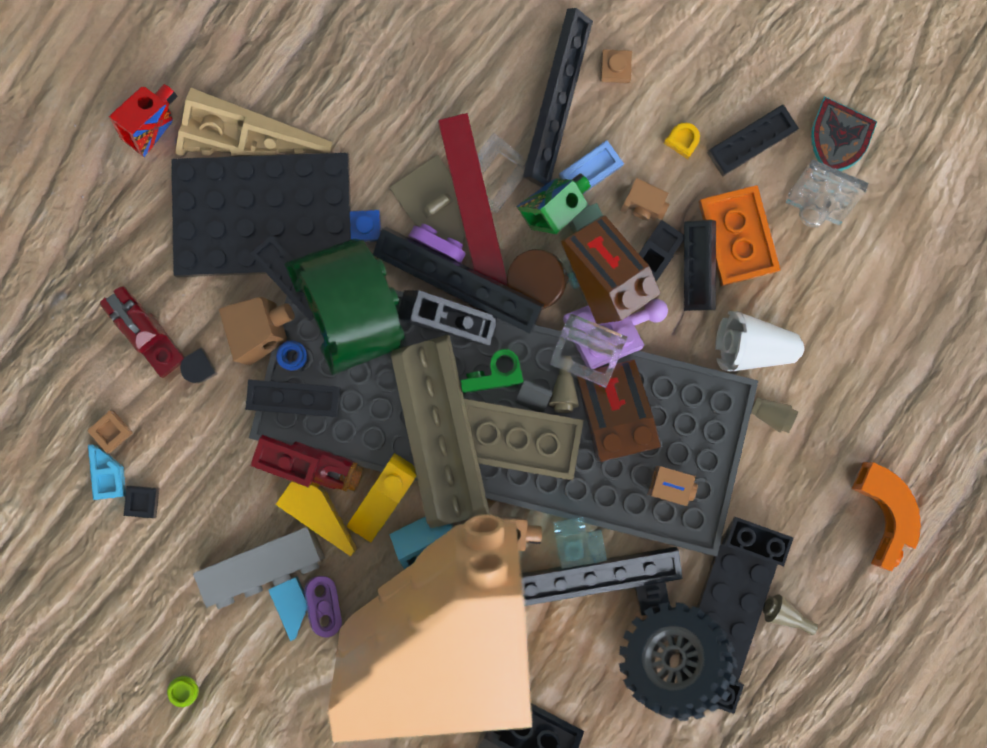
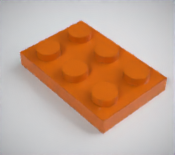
M758 185L699 200L698 203L703 220L716 221V270L721 286L781 271Z

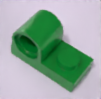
M508 349L497 351L491 358V375L485 376L484 371L471 372L466 374L467 379L461 380L463 394L523 384L522 370L520 369L517 355ZM499 358H510L513 362V369L507 373L500 372L496 367V362Z

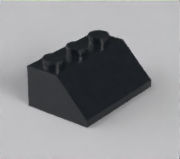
M530 703L532 727L482 731L475 748H579L584 731Z

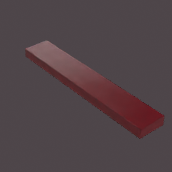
M468 113L440 119L438 124L473 268L475 271L507 286L506 272Z

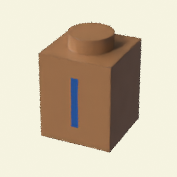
M655 466L647 495L688 506V502L693 501L698 488V484L694 483L696 476Z

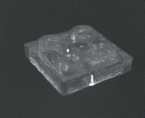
M812 159L788 193L785 203L800 209V219L807 226L819 227L825 220L840 226L866 193L869 183Z

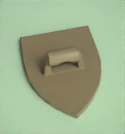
M438 155L389 187L408 216L418 227L423 223L437 231L436 236L445 241L450 237L460 243L464 242L466 235L451 173Z

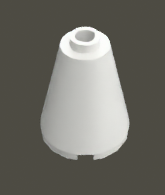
M729 311L730 317L723 318L720 322L716 337V350H721L722 359L717 358V363L722 370L732 372L795 363L803 355L804 343L800 336L794 332L734 311Z

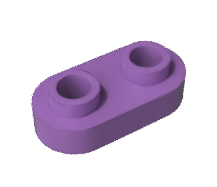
M422 223L420 227L413 226L408 236L410 239L459 263L462 262L466 253L462 250L463 245L450 237L445 241L436 236L437 231Z
M315 576L307 582L304 590L310 627L315 634L321 637H331L339 631L342 624L336 585L328 577ZM322 585L324 587V594L317 597L314 592L315 588ZM327 615L329 617L328 625L321 626L320 618Z

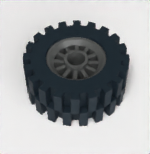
M676 602V607H672L669 603L659 604L660 611H655L650 607L644 611L647 615L645 620L636 617L631 622L637 627L633 633L626 630L623 638L629 641L628 646H620L619 655L625 658V662L619 663L620 672L627 675V678L623 680L626 688L633 691L634 694L632 696L638 702L644 704L646 708L669 719L676 718L680 721H689L688 717L700 719L705 717L703 712L707 710L711 712L716 711L719 708L716 703L720 698L725 701L727 700L730 693L726 689L729 684L734 686L736 677L732 674V669H737V660L732 655V652H735L733 644L727 638L728 635L708 614L706 615L695 606L689 608L685 603ZM668 641L669 646L666 647L664 642ZM660 647L663 649L662 653L657 652ZM676 653H682L683 661L681 665L671 668V657ZM655 657L660 658L661 661L655 662ZM698 658V663L691 662V660ZM690 667L696 669L693 674L689 670ZM685 673H686V674L688 675V677H689V679H687L686 681H685L684 675H683V674H685Z

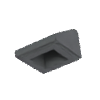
M524 380L516 402L533 411L543 413L552 396V391L531 381Z

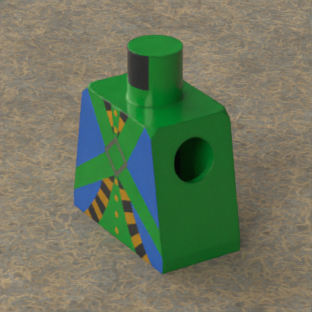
M581 173L572 180L554 179L516 207L531 230L557 234L587 206V201L582 194L591 185L588 179Z

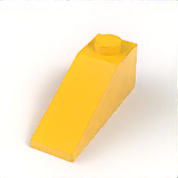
M394 453L346 527L371 543L417 476L415 466Z
M291 481L275 505L350 557L355 554L358 548L326 490L314 482L308 488Z

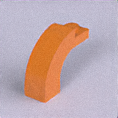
M863 462L852 489L873 499L880 506L885 517V531L871 564L892 572L894 567H897L903 558V546L912 549L917 547L921 530L919 508L913 493L899 476L874 462Z

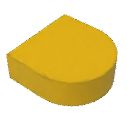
M687 122L680 123L673 128L664 144L688 159L700 141V133L693 124Z

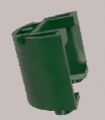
M353 238L293 259L284 264L295 291L303 290L322 334L324 342L320 349L331 375L388 354L392 350L399 349L401 340L404 339V332L399 323L395 306L399 303L395 289L388 286L385 278L386 268L380 258L375 259L363 240Z

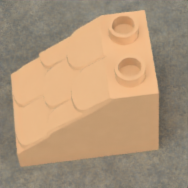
M478 515L467 520L464 525L455 526L425 548L413 564L378 588V596L351 615L345 624L340 627L328 709L333 742L532 727L524 600L516 521L503 522L497 516Z

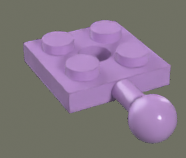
M652 299L645 305L644 310L633 313L622 321L597 324L588 305L564 315L563 321L588 371L641 350L644 347V343L635 325L648 320L651 322L663 321L668 314V307L664 301ZM599 326H605L610 330L611 336L609 338H601L596 334L595 329Z

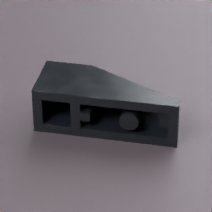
M404 290L398 310L400 321L487 346L491 344L497 322V317L420 290Z

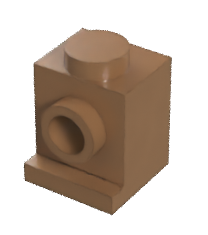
M636 178L620 211L626 213L629 208L633 210V214L642 220L648 221L649 219L655 220L656 218L662 220L670 205L665 202L669 193Z

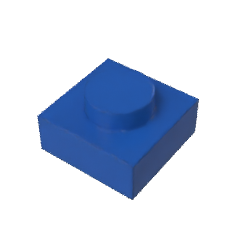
M350 211L351 239L357 238L364 242L378 241L381 233L380 211Z

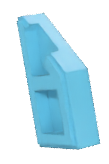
M96 444L88 445L93 500L126 496L124 467Z
M298 576L268 589L290 641L297 638L307 611L305 593Z

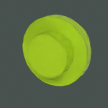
M179 676L172 680L168 686V699L177 707H187L197 699L198 685L189 676Z

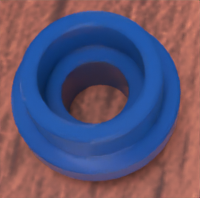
M286 341L277 350V361L286 370H298L307 361L306 348L297 341ZM292 350H295L298 354L295 361H289L287 357L288 353Z

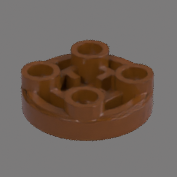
M541 249L528 250L518 255L511 263L507 274L508 287L544 304L543 309L554 305L562 297L569 280L568 273L560 259L551 252Z

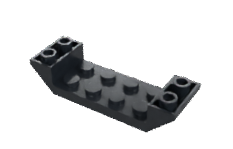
M735 516L721 538L718 555L713 557L697 604V608L701 609L706 615L708 614L726 632L727 638L733 644L735 652H732L733 657L737 660V669H732V674L736 677L734 686L728 685L726 691L730 695L725 701L720 698L716 703L719 706L718 709L735 714L744 687L739 678L777 565L784 567L794 537ZM682 653L679 657L678 666H680L683 661ZM698 658L691 660V662L698 663ZM690 667L689 670L693 674L696 669ZM686 673L683 674L685 681L689 679Z

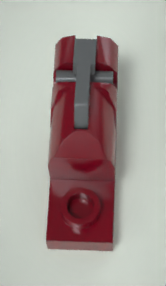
M124 286L118 287L108 298L104 297L100 301V306L135 350L144 355L157 374L162 378L166 377L181 365L185 356L151 313L146 312L129 290Z

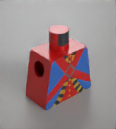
M165 84L155 94L146 87H140L109 116L121 140L145 157L172 124L173 118L168 107L177 98V95Z

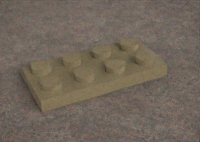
M464 399L478 464L567 480L574 479L584 420Z

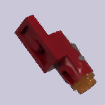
M265 435L259 438L250 464L254 468L308 488L314 482L345 492L348 490L356 491L364 470L357 467L358 464L354 461L297 441L293 445H289Z

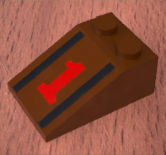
M605 215L600 216L560 241L597 324L622 321L661 294L649 265Z
M635 359L576 373L597 462L661 447L654 417Z

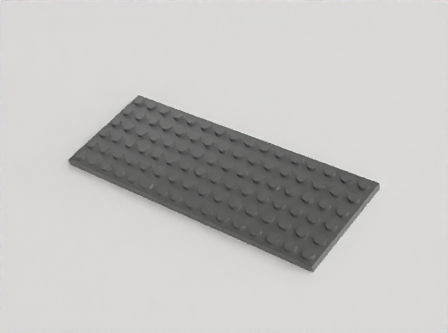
M395 290L399 303L395 305L398 314L404 292ZM286 296L285 303L291 306L295 315L294 320L283 324L287 336L286 341L293 340L301 343L306 348L307 361L298 370H286L277 361L276 354L278 348L271 352L264 381L341 387L338 417L256 411L249 438L259 441V438L265 435L289 445H293L297 441L354 461L353 465L380 472L383 471L394 453L414 465L391 359L392 352L331 375L320 349L324 339L315 318L309 321ZM497 318L490 346L450 335L460 384L461 380L467 379V373L484 371L485 376L491 375L490 362L492 356L499 350L508 349L513 351L519 359L523 383L524 380H528L553 392L557 376L559 375L560 357H572L571 376H573L579 407L573 408L571 413L555 412V407L549 406L548 402L543 413L584 420L574 479L567 480L479 464L487 499L713 556L718 555L758 380L642 351H636L598 367L601 368L635 359L654 417L661 447L597 462L576 373L588 371L570 333L535 325L533 331L529 334ZM399 320L404 332V339L401 340L399 348L447 335ZM295 350L290 351L287 355L289 361H295L298 356ZM501 357L497 360L496 367L500 372L507 373L513 369V362L508 357ZM523 384L463 394L464 399L533 411L516 402ZM655 466L696 476L694 483L698 484L696 496L693 501L688 502V506L647 495Z

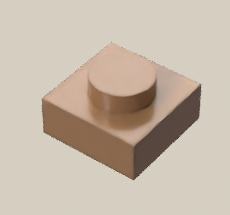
M603 49L601 82L630 83L632 51Z
M111 410L87 430L106 453H111L133 434L120 417Z

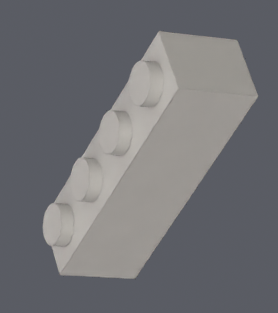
M305 527L193 573L206 608L216 604L217 609L234 603L233 597L244 593L247 598L263 591L261 585L270 581L276 586L290 580V573L301 570L302 574L313 571L319 568L317 562L325 557L315 532L309 527Z

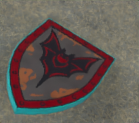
M824 97L811 131L814 154L826 174L843 171L856 164L867 151L878 122L827 97Z

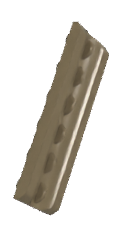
M444 335L392 350L391 359L426 521L429 527L435 528L468 520L478 515H489L450 335Z

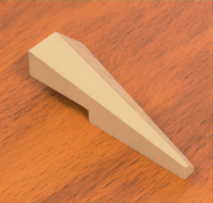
M190 88L185 101L175 154L184 155L186 152H202V155H211L213 152H231V155L263 156L277 155L278 153H330L332 142Z

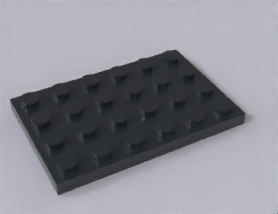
M348 152L171 159L173 275L175 277L267 274L248 253L270 234L278 240L294 259L351 240L350 160Z

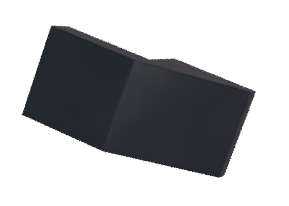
M663 220L660 221L639 252V255L649 265L655 281L659 279L684 240V234Z

